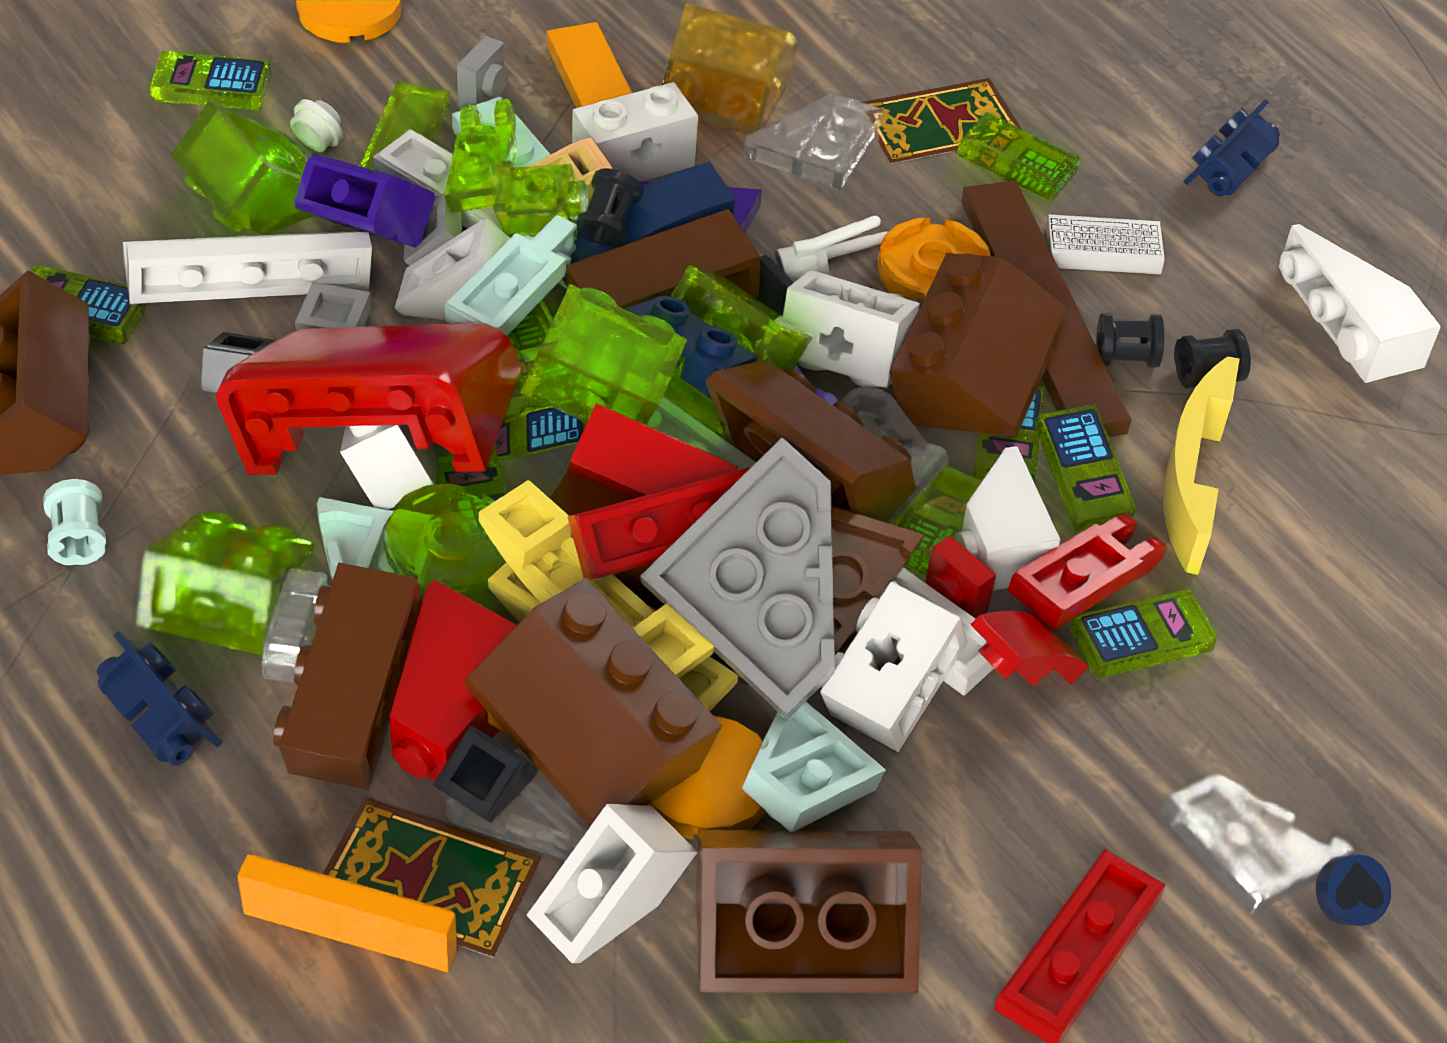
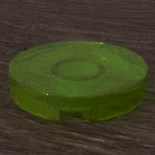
M451 483L426 485L405 494L395 505V510L388 517L385 528L383 546L389 566L396 574L417 578L422 594L425 593L426 587L434 579L467 598L478 596L490 590L488 588V579L506 561L490 540L478 519L479 511L495 502V500L483 493L481 499L475 495L467 494V487Z

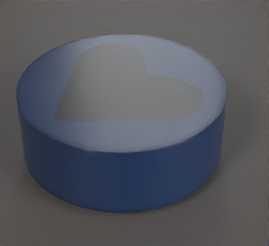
M1362 854L1339 855L1327 861L1321 868L1316 880V897L1320 908L1332 921L1341 925L1364 926L1376 922L1386 912L1391 900V883L1383 866L1370 856Z

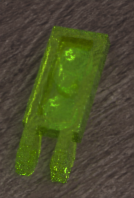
M510 99L496 101L497 103L494 108L495 127L483 125L482 116L476 104L462 106L463 108H461L462 111L460 113L461 133H457L445 191L446 202L451 213L508 204L518 145L515 137V112Z

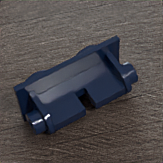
M1265 99L1250 114L1241 107L1219 129V132L1225 137L1224 141L1215 134L1192 157L1199 166L1183 182L1188 185L1199 174L1208 183V188L1214 195L1224 196L1235 193L1243 181L1279 145L1280 133L1278 128L1272 123H1267L1259 115L1269 101Z
M660 296L627 307L625 310V314L636 320L629 331V337L634 340L635 349L644 353L669 371L678 369L682 355L686 357L679 378L702 392L709 399H711L705 380L713 372L753 363L758 358L757 355L738 344L736 337L732 333L709 325L691 313L689 306L679 299Z
M118 631L114 637L126 651L119 657L107 658L97 668V675L99 677L98 687L129 721L149 705L150 709L131 726L153 751L155 757L161 762L169 761L171 765H180L192 756L194 752L193 744L201 736H204L216 747L220 746L223 742L206 724V721L214 714L212 710L189 686L185 684L178 690L168 679L177 671L173 664L151 642L148 641L139 648Z

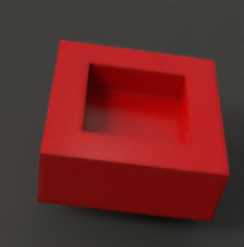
M948 536L931 549L925 583L975 619L979 615L988 613L996 574L954 538Z

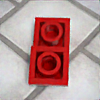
M997 611L979 615L970 624L987 641L978 652L1006 680L1016 671L1034 687L1043 677L1045 678L1050 672L1055 670L1071 685L1089 668L1048 624L1032 614L1020 611Z

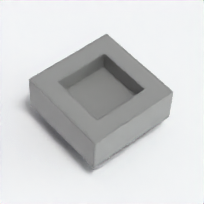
M485 35L457 64L458 108L466 109L489 101L492 98H497L502 94L508 80V69L504 63V42Z
M446 192L434 201L421 244L419 243L416 248L404 245V262L409 266L462 233L461 204Z
M312 282L295 321V329L364 327L371 311L370 292Z

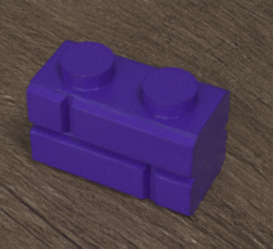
M315 153L310 158L308 157L294 200L295 209L361 232H369L371 235L414 248L419 243L421 244L435 201L434 192L411 184L406 180Z

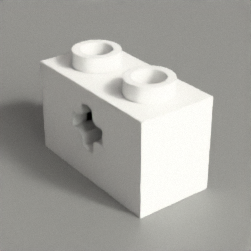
M672 82L573 109L572 143L591 137L613 169L627 173L642 182L695 166L698 114L677 85Z
M809 270L787 288L779 343L791 358L796 359L797 364L803 368L816 371L827 369L849 376L852 382L862 387L887 388L892 384L889 371L919 311L920 303Z
M890 582L881 598H872L862 610L856 625V632L858 634L845 654L842 652L835 654V672L821 686L822 690L820 693L831 716L899 752L967 644V639L961 617ZM897 657H899L901 661L898 664V666L893 664ZM880 662H882L885 665L879 671L877 666Z

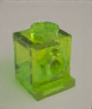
M511 160L499 161L493 210L503 232L510 238L516 232L522 236L528 234L534 238L556 215L575 224L578 215L586 212L588 208L587 187L584 180H577L571 164L514 167ZM577 229L574 232V240H577Z

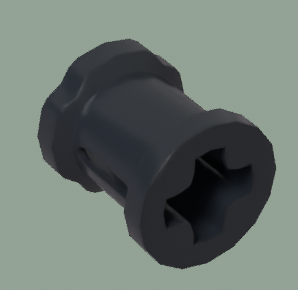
M610 168L599 169L595 171L591 180L594 192L586 212L578 215L575 224L579 234L588 241L600 246L618 248L623 246L627 239L626 221L632 205L640 202L644 189L637 179L627 173Z
M1101 313L1097 325L1096 347L1105 366H1109L1112 360L1146 361L1148 367L1158 368L1164 351V322L1162 316L1151 314L1148 320L1114 319L1111 313ZM1138 337L1140 338V343H1121L1119 338Z
M1240 329L1226 330L1222 337L1197 340L1193 335L1177 339L1174 349V361L1180 383L1185 388L1196 387L1202 378L1227 356L1239 359L1236 382L1245 381L1250 372L1251 355L1244 333Z

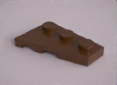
M831 506L835 654L841 652L855 634L857 621L866 604L872 598H881L890 582L896 579L920 547L925 534ZM740 678V683L749 685L743 678Z

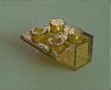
M686 3L662 85L674 82L698 114L699 122L759 139L784 94L799 41L788 31Z

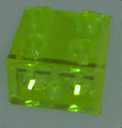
M200 512L145 550L136 626L263 655L272 647L279 587L313 557L315 543L297 539L294 531L284 527L263 526L255 529L234 524V518L224 513Z

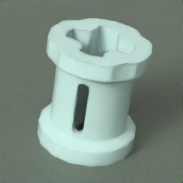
M80 479L63 480L53 484L46 490L43 497L45 513L52 523V530L48 533V555L54 561L63 565H87L97 561L104 555L106 544L105 532L98 525V515L103 508L101 490L95 484Z

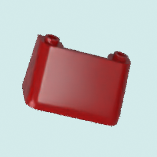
M461 323L308 328L289 332L228 369L219 386L216 398L218 407L248 475H277L284 460L283 449L285 451H297L304 435L302 427L408 425L416 449H429L430 443L434 442L445 447L454 455L452 464L455 472H480L487 469L521 368L509 337L500 329L488 324Z

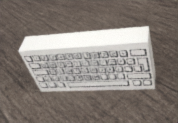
M1048 214L1045 228L1046 243L1058 268L1143 274L1162 273L1165 257L1160 221Z

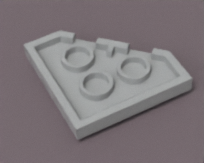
M781 438L640 577L642 584L664 605L667 603L710 641L715 646L714 652L778 713L788 720L835 672L831 483L828 478L784 438Z

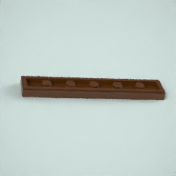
M1017 181L964 187L961 202L974 231L988 245L991 256L1003 257L1067 306L1069 316L1042 377L1058 415L1094 409L1106 437L1128 434L1131 418Z

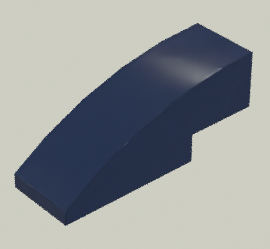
M711 162L684 169L643 186L644 192L640 202L632 205L625 224L628 236L624 245L729 209L733 215L735 198ZM576 229L574 232L576 250L570 256L572 258L571 264L581 261L588 256L598 255L615 248L592 243L582 237ZM565 273L562 280L567 287V273Z

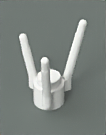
M871 216L811 239L795 241L791 247L776 249L774 252V262L793 282H796L809 270L830 275L828 259L879 245L887 231L841 242L878 227L881 219L878 216ZM888 293L903 298L901 294Z

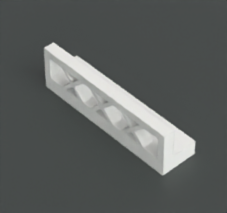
M341 231L123 242V259L130 304L302 295L308 293L312 282L369 291L372 255L369 232Z

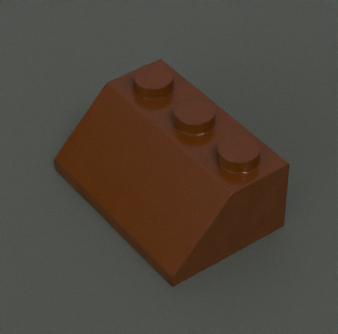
M946 253L889 371L902 425L1017 437L1069 316L1067 306L1003 257L981 256L968 253Z
M29 270L0 295V474L48 471L68 453L78 451L86 441L90 430V423L87 420L88 390L90 387L88 347L91 341V334L88 332L89 304Z
M761 360L715 371L705 380L726 441L757 462L781 438H784L830 480L831 506L887 522L916 490L911 466L912 458L906 448L889 435H883L879 438L864 428L858 415L845 404L835 402L831 405L816 394L812 384L799 372L789 369L785 373L768 360Z
M587 578L534 607L469 674L464 684L589 827L606 804L646 806L697 772L722 727L717 719Z
M698 830L697 933L700 992L918 993L922 848L910 831L796 830L791 833L789 830Z

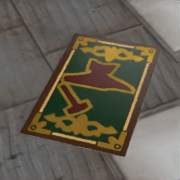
M990 78L855 103L890 164L989 145L995 137L1005 141L1027 137Z
M364 798L323 874L452 910L456 916L457 945L494 958L542 857Z

